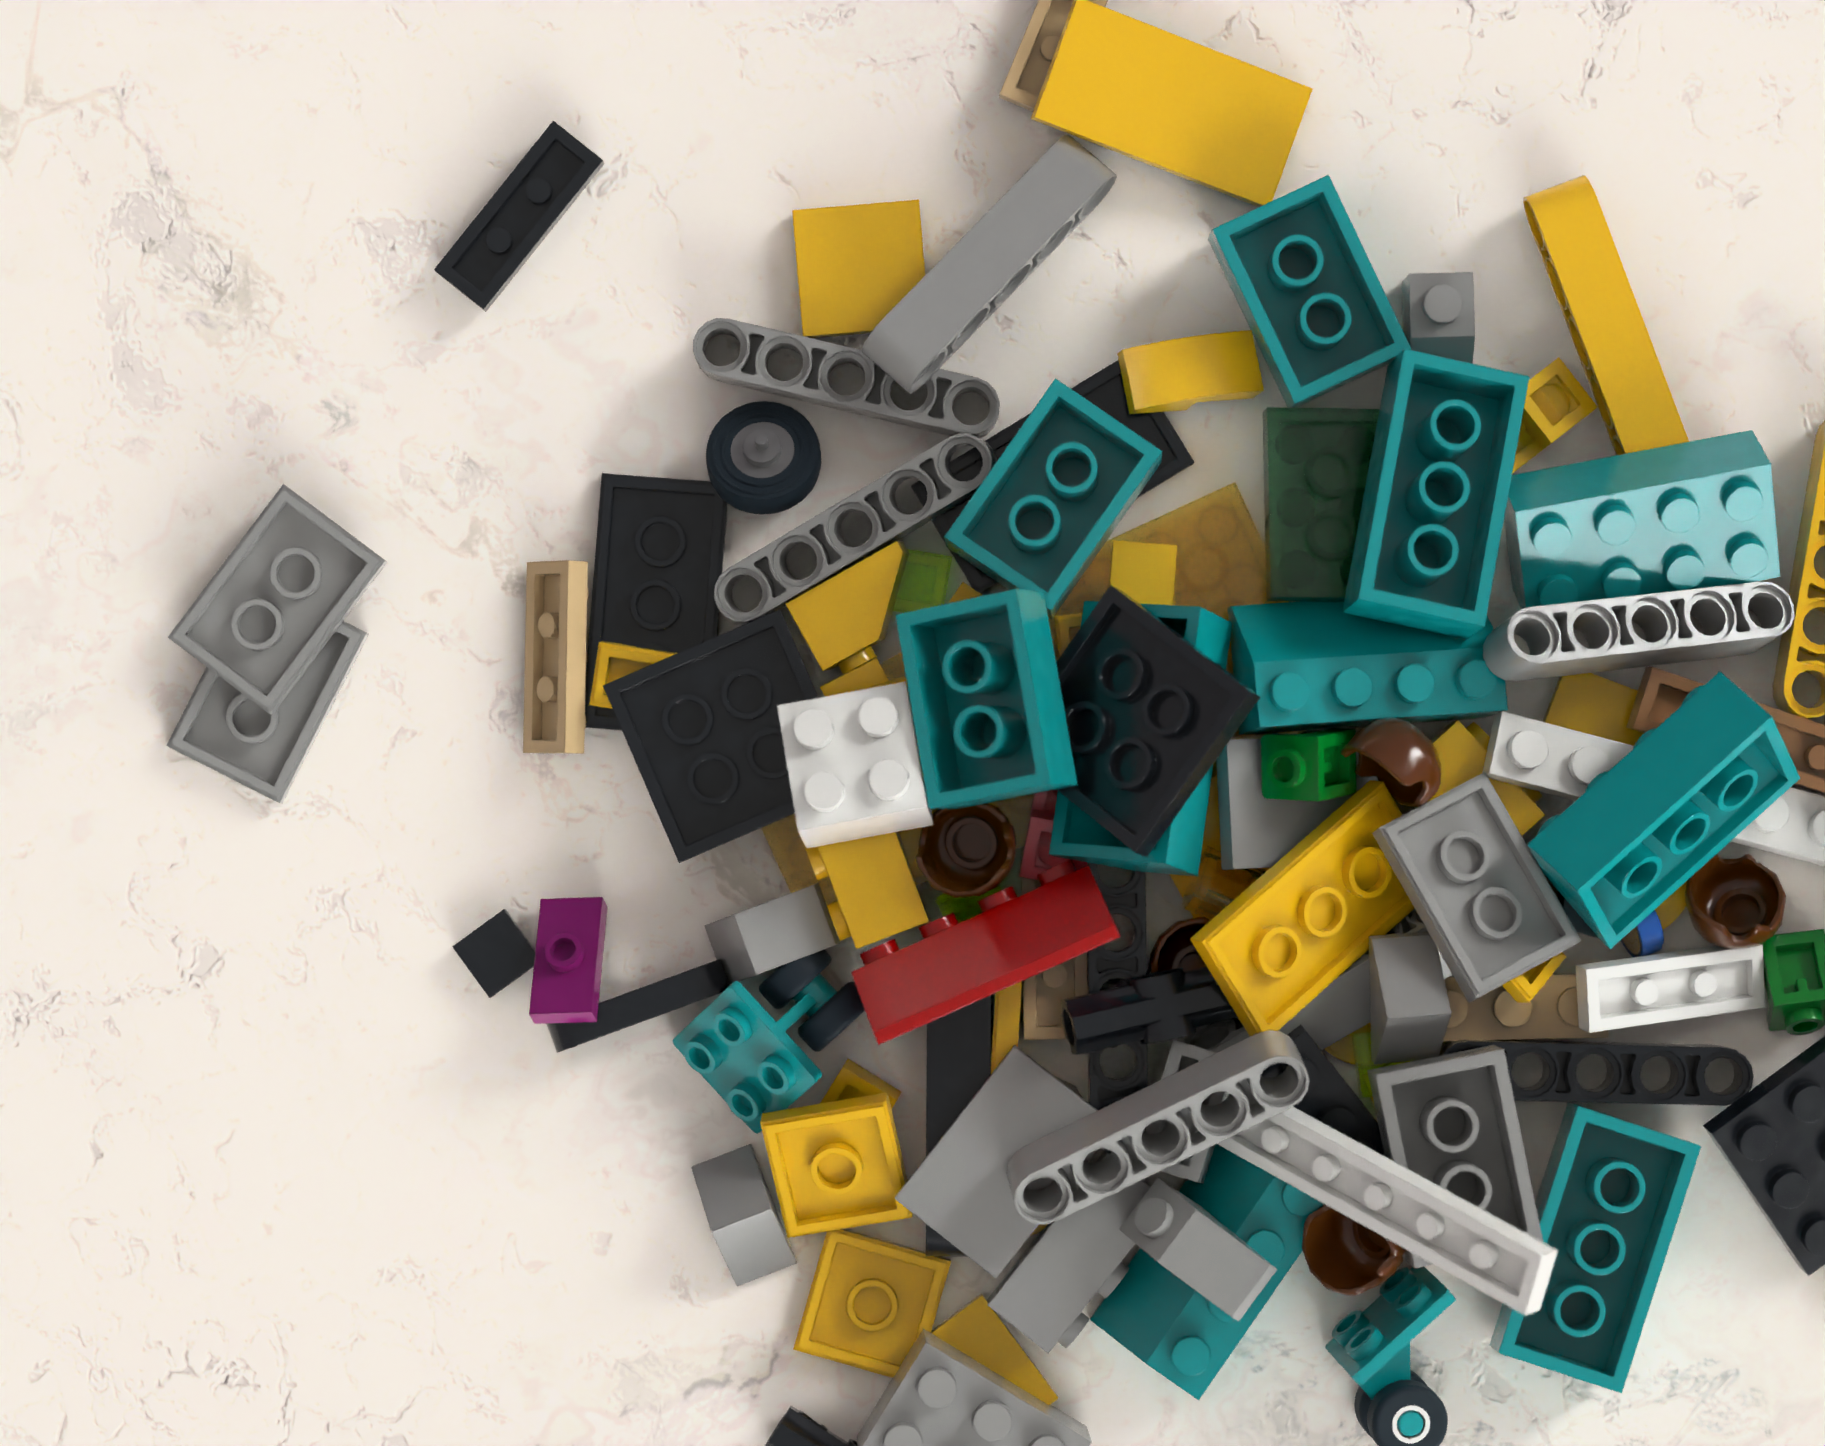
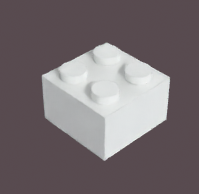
M906 682L777 705L797 829L806 849L934 825L932 811L929 809Z

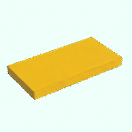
M1073 0L1031 119L1254 206L1261 207L1271 202L1274 198L1313 88L1088 0Z
M1374 780L1367 782L1190 938L1250 1037L1267 1030L1278 1031L1369 950L1368 936L1386 935L1415 909L1372 834L1379 827L1402 816L1384 782Z

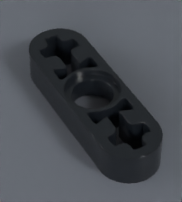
M718 959L600 1002L598 1005L597 1022L547 1023V1027L558 1053L720 994L730 984L722 962Z

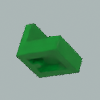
M1330 728L1306 734L1270 733L1263 735L1261 738L1263 797L1266 799L1319 802L1356 793V752L1348 757H1344L1341 754L1342 748L1356 734V729Z
M1824 929L1775 934L1772 938L1761 944L1763 945L1764 981L1769 1001L1766 1017L1769 1031L1786 1030L1789 1034L1793 1035L1816 1032L1825 1025Z

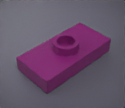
M603 897L540 900L529 1015L534 1024L597 1022L608 910Z

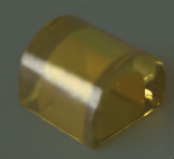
M1208 846L1201 855L1198 876H1191L1188 882L1182 908L1212 920L1267 870L1262 868L1222 870L1221 851Z

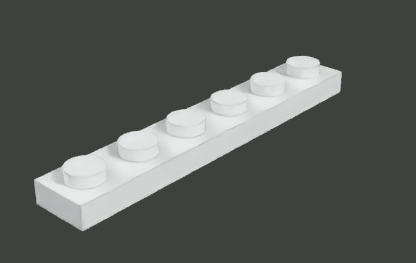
M1501 711L1494 715L1483 772L1490 779L1576 801L1585 793L1587 786L1597 775L1612 769L1633 750L1634 746ZM1790 787L1730 842L1825 866V796Z
M1226 1093L1225 1100L1227 1099L1230 1093ZM1289 1108L1217 1143L1219 1146L1523 1315L1540 1310L1556 1257V1249L1297 1108Z

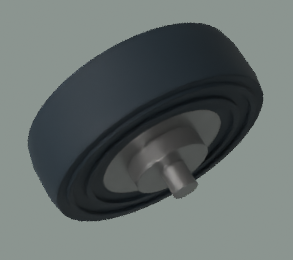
M770 401L744 404L723 416L713 428L706 447L708 475L720 497L738 510L760 515L785 511L806 498L817 482L821 469V450L818 436L810 422L792 407Z

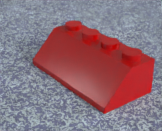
M1072 859L1037 874L1041 887L1018 897L1014 887L1010 886L977 901L982 911L979 915L958 923L953 912L919 927L918 929L923 940L900 950L896 940L892 939L859 954L864 966L852 971L851 974L878 1045L1121 937L1090 866L1088 865L1076 870Z

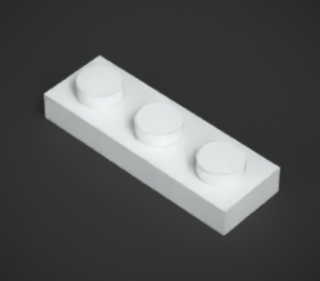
M1763 945L1740 949L1710 946L1575 965L1579 1028L1589 1033L1766 1008Z

